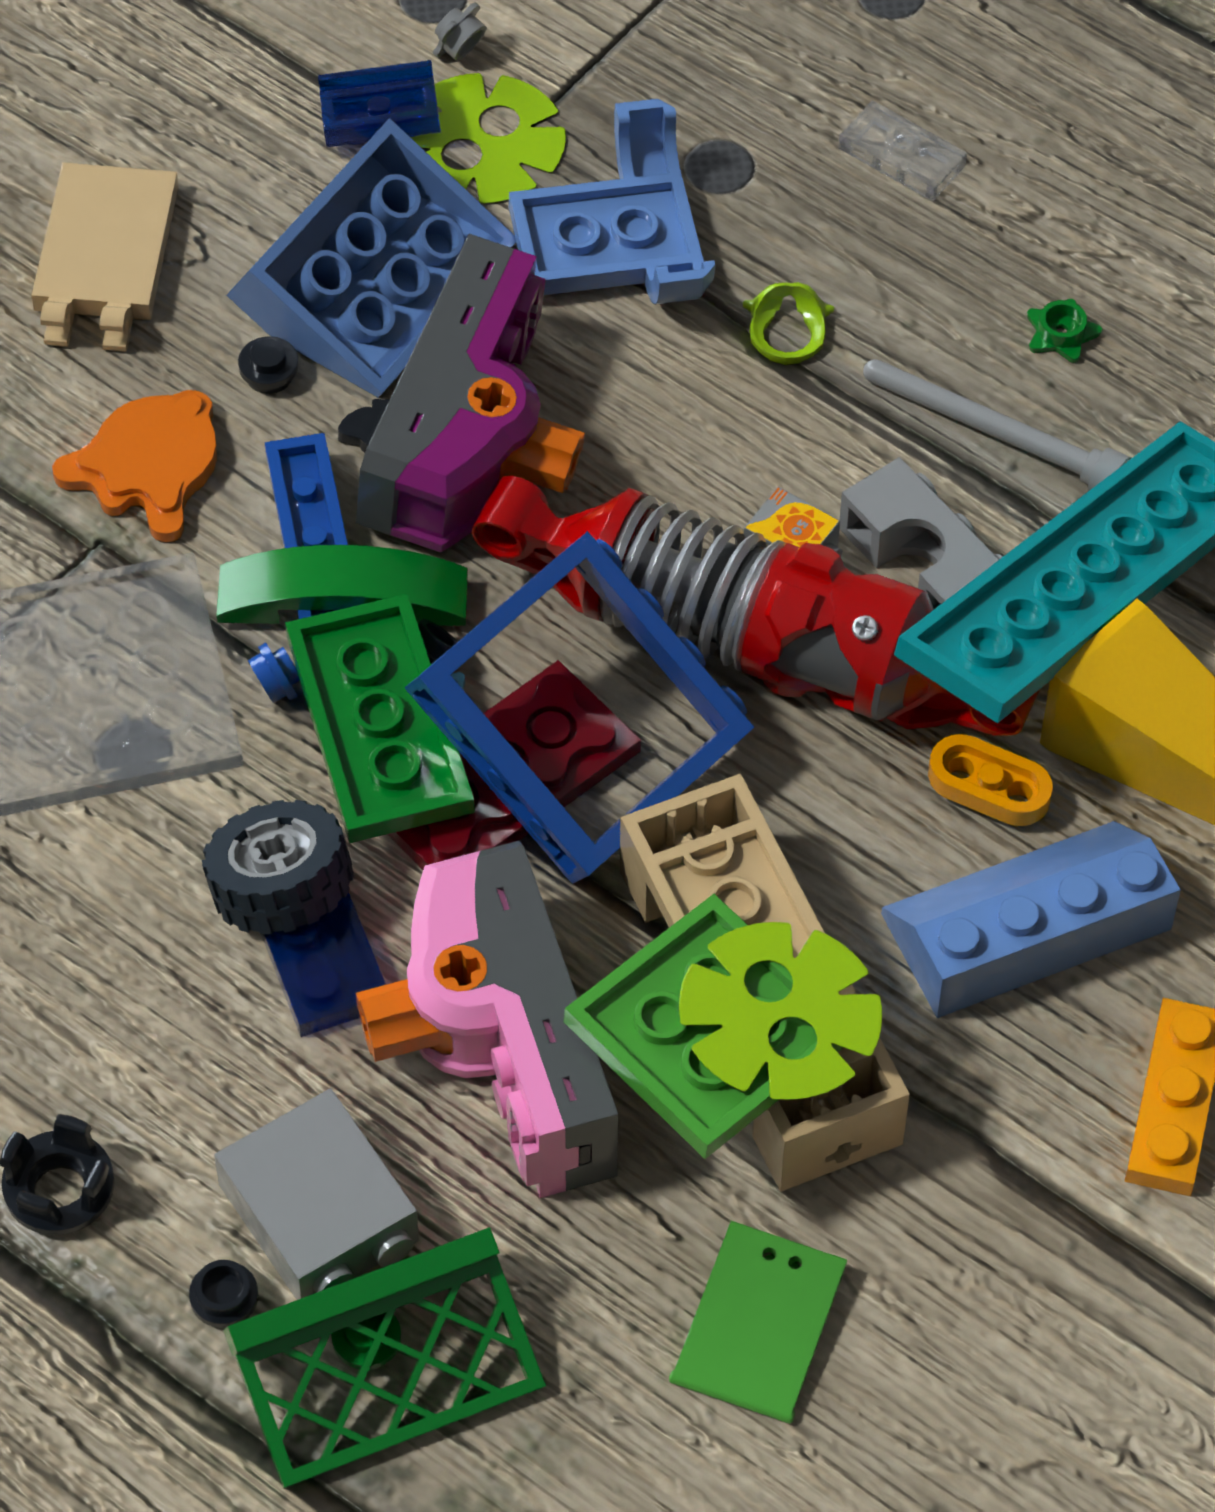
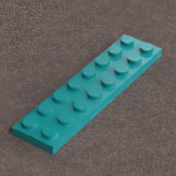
M1178 422L901 634L898 638L894 656L977 711L999 723L1051 681L1057 672L1088 640L1136 598L1146 604L1215 548V442L1185 423Z

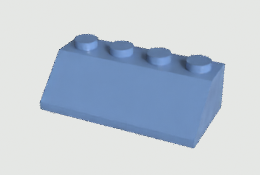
M1113 821L882 907L881 914L936 1018H940L1172 930L1181 889L1152 839Z

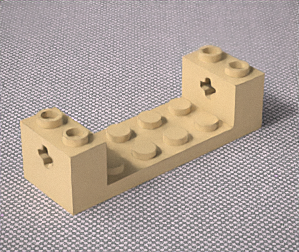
M741 773L620 817V873L645 923L663 916L670 928L708 897L715 894L747 925L764 922L789 923L792 929L794 958L798 956L814 930L825 933ZM686 832H690V833H688L686 836H683V837H682V834H684V833H686ZM853 985L839 991L840 995L857 994ZM880 1037L871 1056H865L846 1048L838 1052L855 1072V1076L843 1085L827 1093L810 1098L778 1100L754 1120L752 1137L780 1192L903 1145L910 1094Z

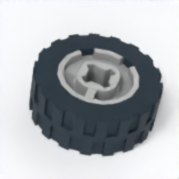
M284 800L272 801V804L248 808L249 811L241 815L236 814L228 819V823L222 828H218L212 834L213 839L211 842L205 845L203 850L205 860H202V866L217 912L222 914L223 920L230 926L234 924L238 926L239 930L247 933L250 931L260 932V934H272L278 931L286 933L297 930V927L305 924L311 925L319 921V917L327 912L331 913L338 907V902L341 898L347 896L350 891L349 883L354 878L353 864L338 819L333 813H327L325 807L318 804L315 806L307 804V801L295 800V802H284Z

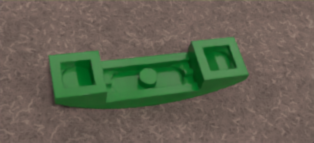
M361 545L300 546L256 553L220 565L216 613L217 623L279 624L280 610H340L408 593L417 624L422 619H427L439 626H466L468 568L448 560L421 553Z

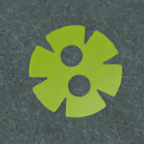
M480 73L464 74L440 81L426 88L425 91L442 112L410 103L403 111L398 122V126L421 148H430L426 153L465 189H467L472 178H475L479 202L482 204L509 200V192L536 188V183L519 164L523 163L551 173L559 164L566 143L564 127H531V125L558 113V109L553 102L532 85L505 75L499 78L489 98L485 96L483 79ZM506 106L518 114L520 122L517 129L511 134L493 136L482 130L479 118L490 107ZM466 139L475 142L480 147L482 157L474 167L466 170H457L443 162L441 157L442 150L451 141Z
M764 922L736 928L708 944V950L730 973V976L697 964H691L682 981L679 998L680 1023L685 1026L722 1025L721 1029L695 1043L691 1050L715 1076L741 1091L749 1089L760 1069L767 1062L769 1094L772 1099H804L827 1093L855 1076L854 1070L831 1044L839 1045L865 1056H871L880 1037L882 1026L880 996L877 994H839V991L865 977L869 970L845 945L818 930L812 932L798 956L794 958L792 929L789 923ZM761 961L777 962L790 972L793 980L792 989L782 1000L776 1002L760 1001L754 998L746 989L744 978L747 970L755 963ZM787 1017L800 1018L808 1022L814 1028L817 1035V1045L814 1051L801 1059H787L778 1055L772 1049L768 1038L773 1024Z

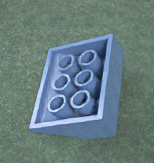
M389 118L226 296L271 337L286 340L297 352L378 398L405 369L468 234L508 247H512L516 243V239L513 233Z

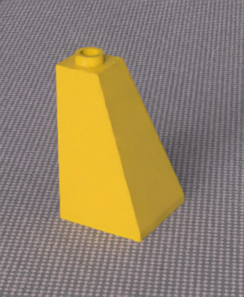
M1136 598L1088 640L1050 681L1040 744L1055 754L1215 825V677L1148 606Z

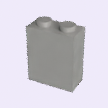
M331 1088L214 1154L219 1186L296 1300L354 1279L377 1265L386 1267L404 1258L411 1251L413 1245L419 1241L417 1210Z

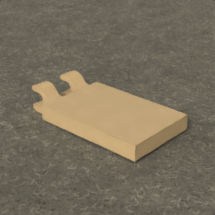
M62 162L31 295L34 311H41L40 323L41 325H46L44 345L68 347L74 315L80 314L100 316V330H105L102 344L103 350L127 351L133 319L151 320L179 189L177 172Z

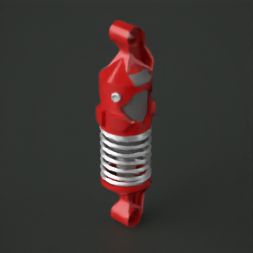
M513 475L503 476L495 485L471 531L478 545L492 556L534 574L541 571L588 531L595 540L601 539L615 550L622 561L623 567L621 571L637 589L643 588L650 594H654L655 599L664 611L662 619L674 633L676 631L678 638L685 637L694 644L699 637L698 649L704 658L713 655L717 648H719L720 659L724 666L733 663L736 670L763 679L764 685L772 692L785 697H800L807 691L826 692L835 705L878 721H883L887 718L905 729L928 728L955 723L993 736H1011L1020 733L1040 691L1039 689L999 723H996L894 656L899 636L934 610L927 591L878 574L855 575L844 566L841 556L835 550L821 544L804 543L798 547L777 540L767 546L763 534L758 532L745 539V534L738 525L734 524L723 530L719 519L711 517L701 522L698 512L692 509L680 515L676 504L667 502L659 507L656 497L632 488H628L604 504L565 518H558L547 506V498L539 487L522 477ZM666 514H669L670 526L658 544L660 521ZM691 522L692 534L685 542L682 550L679 551L682 528L686 523ZM712 529L714 533L713 543L707 550L704 558L701 559L703 538ZM732 537L735 538V544L730 543L728 541ZM576 568L553 586L577 612H583L585 616L607 624H614L615 627L624 625ZM673 601H674V602H675V605H674L673 610H672V612H671V614H670V616H669V612H670L672 603H673Z

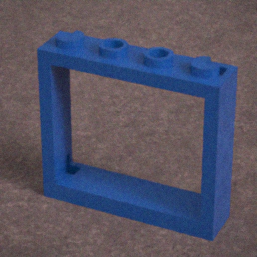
M588 531L405 687L407 692L572 884L589 876L620 848V819L593 842L451 676L454 671L556 583L576 568L716 732L625 815L679 796L754 728L745 716L747 709L740 697L729 687L718 685L704 668L706 662L700 650L687 638H678L662 619L664 611L655 597L643 588L637 589L621 571L623 567L622 561L615 550L601 539L595 540Z

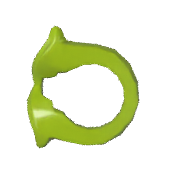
M800 282L774 283L767 286L754 299L742 302L743 308L751 312L749 332L752 345L767 359L783 365L801 363L810 359L822 349L826 337L825 317L829 316L835 309L833 305L824 303L809 285ZM789 295L796 300L797 311L803 315L804 322L811 333L810 342L803 349L796 352L778 351L769 346L764 339L765 329L772 322L776 311L782 305L783 297Z

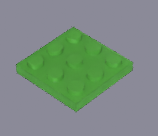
M715 894L708 897L568 1005L564 1011L563 1021L704 1159L709 1157L779 1100L772 1099L769 1094L767 1062L764 1063L749 1089L741 1091L723 1082L697 1058L691 1050L692 1046L721 1029L722 1025L685 1026L680 1023V990L689 966L697 964L730 976V973L708 950V944L729 931L747 925ZM774 961L755 963L747 970L744 978L748 992L754 998L764 1002L782 1000L790 993L793 985L790 972L783 965ZM787 1017L777 1021L771 1027L768 1035L772 1049L778 1055L787 1059L804 1058L810 1055L817 1045V1035L814 1028L800 1018ZM831 1044V1046L837 1052L844 1048L836 1044Z

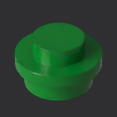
M384 1314L358 1324L377 1331ZM393 1315L385 1336L401 1343L400 1325L396 1316ZM346 1328L331 1333L333 1349L338 1358L346 1365L360 1369L372 1340ZM380 1344L369 1370H375L388 1363L396 1355L397 1351Z

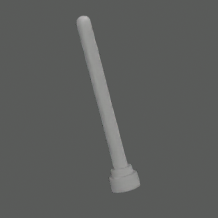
M870 360L864 366L863 374L867 381L1080 475V482L1088 485V491L1131 459L1130 456L1109 447L1104 451L1096 448L1091 452L1085 451L881 360Z

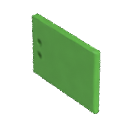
M731 1221L675 1370L669 1375V1382L791 1424L795 1418L794 1410L844 1275L847 1259ZM771 1252V1255H766L763 1257L765 1253Z

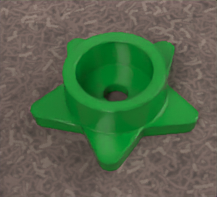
M1074 299L1056 300L1048 303L1043 309L1030 308L1027 311V318L1036 330L1029 343V349L1033 353L1056 351L1069 362L1076 363L1080 357L1081 345L1099 337L1102 332L1100 325L1087 321L1085 311L1076 304ZM1064 328L1067 332H1057L1056 329Z

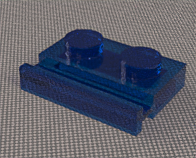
M431 60L318 75L326 147L357 145L368 142L389 118L409 137L441 132Z
M349 892L345 898H341L337 908L331 913L327 912L319 917L320 920L311 925L305 924L297 927V930L286 933L278 931L272 934H261L300 1037L359 1019L360 1014L357 1008L356 993L386 985Z

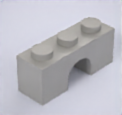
M900 457L842 492L839 519L840 530L876 568L901 555L921 556L934 564L919 574L918 589L928 592L934 609L1003 557L997 553L993 554L976 536V532L969 520L960 513H954L938 497L931 481L922 473L916 474Z

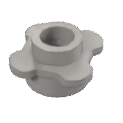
M476 2L470 4L464 12L458 8L452 9L439 22L435 29L439 42L433 51L437 58L447 52L458 61L465 57L482 39L487 27L475 17L480 10V6Z

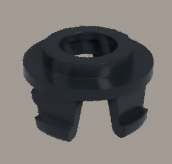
M58 1114L54 1122L53 1131L38 1134L30 1139L15 1131L8 1138L0 1156V1166L4 1167L1 1181L2 1193L9 1212L24 1227L47 1235L73 1233L93 1223L109 1205L115 1184L112 1163L105 1150L92 1139L90 1134L92 1128L87 1122L73 1116ZM59 1168L71 1169L78 1173L84 1181L82 1195L79 1199L69 1205L57 1207L53 1200L35 1195L37 1182L44 1174Z

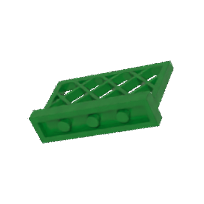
M490 1227L237 1322L223 1330L231 1354L235 1356L283 1488L546 1386L497 1255L500 1252ZM487 1275L496 1299V1305L486 1327L449 1311L461 1284ZM449 1289L442 1306L423 1299ZM410 1303L437 1315L421 1352L385 1336L396 1309ZM384 1314L377 1331L358 1324ZM501 1315L510 1338L494 1331ZM445 1319L481 1335V1339L466 1372L429 1356ZM346 1328L372 1340L356 1377L319 1361L331 1333ZM319 1338L311 1357L293 1349ZM490 1340L516 1352L525 1376L524 1380L504 1388H498L474 1377ZM380 1344L417 1361L401 1398L364 1381ZM281 1353L307 1365L291 1402L264 1391L254 1364L255 1362ZM425 1365L462 1381L451 1407L437 1414L409 1402ZM315 1369L352 1386L336 1423L299 1407V1403ZM470 1385L488 1393L463 1403ZM360 1390L397 1406L385 1434L369 1439L344 1427ZM269 1403L286 1410L279 1429ZM405 1410L424 1418L397 1429ZM294 1415H297L332 1432L318 1460L293 1469L283 1439ZM340 1435L358 1443L332 1454Z

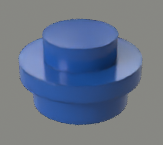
M266 642L258 646L261 653L249 659L248 662L272 703L274 704L285 696L290 701L298 697L292 685L300 681L297 669L285 648L282 647L272 653Z

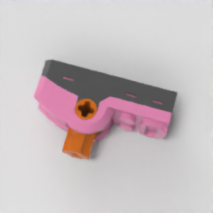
M520 841L425 865L414 903L411 928L412 956L407 967V979L356 993L357 1008L370 1055L372 1054L374 1061L377 1062L419 1050L425 1060L444 1073L463 1078L496 1075L497 1080L492 1081L493 1093L501 1118L507 1119L508 1138L519 1173L526 1186L536 1185L540 1198L617 1177L618 1112L598 1055L563 1022L565 1008L575 1001L577 996L524 846Z

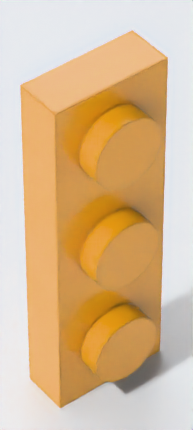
M1162 998L1124 1182L1191 1197L1215 1081L1214 1008Z

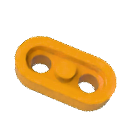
M955 734L943 738L934 746L930 754L928 769L930 784L939 795L1013 826L1034 824L1041 820L1049 809L1053 790L1051 777L1044 767L1032 760L965 734ZM954 771H963L967 773L969 777L961 779L950 773ZM1012 795H1021L1025 797L1028 801H1014L1012 799H1009V797Z

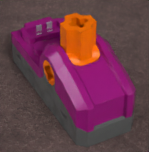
M468 234L366 448L360 468L356 524L438 552H443L471 533L473 525L495 485L503 476L513 475L522 477L534 484L563 493L565 489L568 490L583 449L585 433L540 418L541 403L536 387L523 371L518 369L516 364H513L514 362L521 365L534 339L537 323L541 317L546 279L535 275L537 256Z

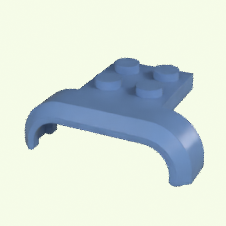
M660 99L615 104L614 133L620 179L509 192L508 208L518 250L537 256L535 275L546 279L544 295L645 283L651 302L656 305L700 299L713 282L715 261L703 260L680 170L676 144V110Z

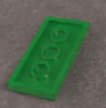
M408 593L285 622L288 643L349 844L475 813L474 797L459 751L405 689L411 681L431 665Z

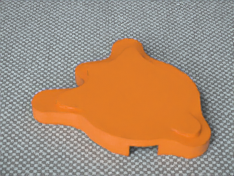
M185 390L174 395L143 397L122 405L102 423L98 433L87 445L78 451L63 455L55 460L52 466L55 483L58 487L65 490L92 491L97 496L102 510L109 516H120L131 506H141L145 509L150 533L156 540L160 542L178 540L184 532V507L188 499L205 485L214 472L217 462L216 436L211 423L213 417L211 399L200 391Z

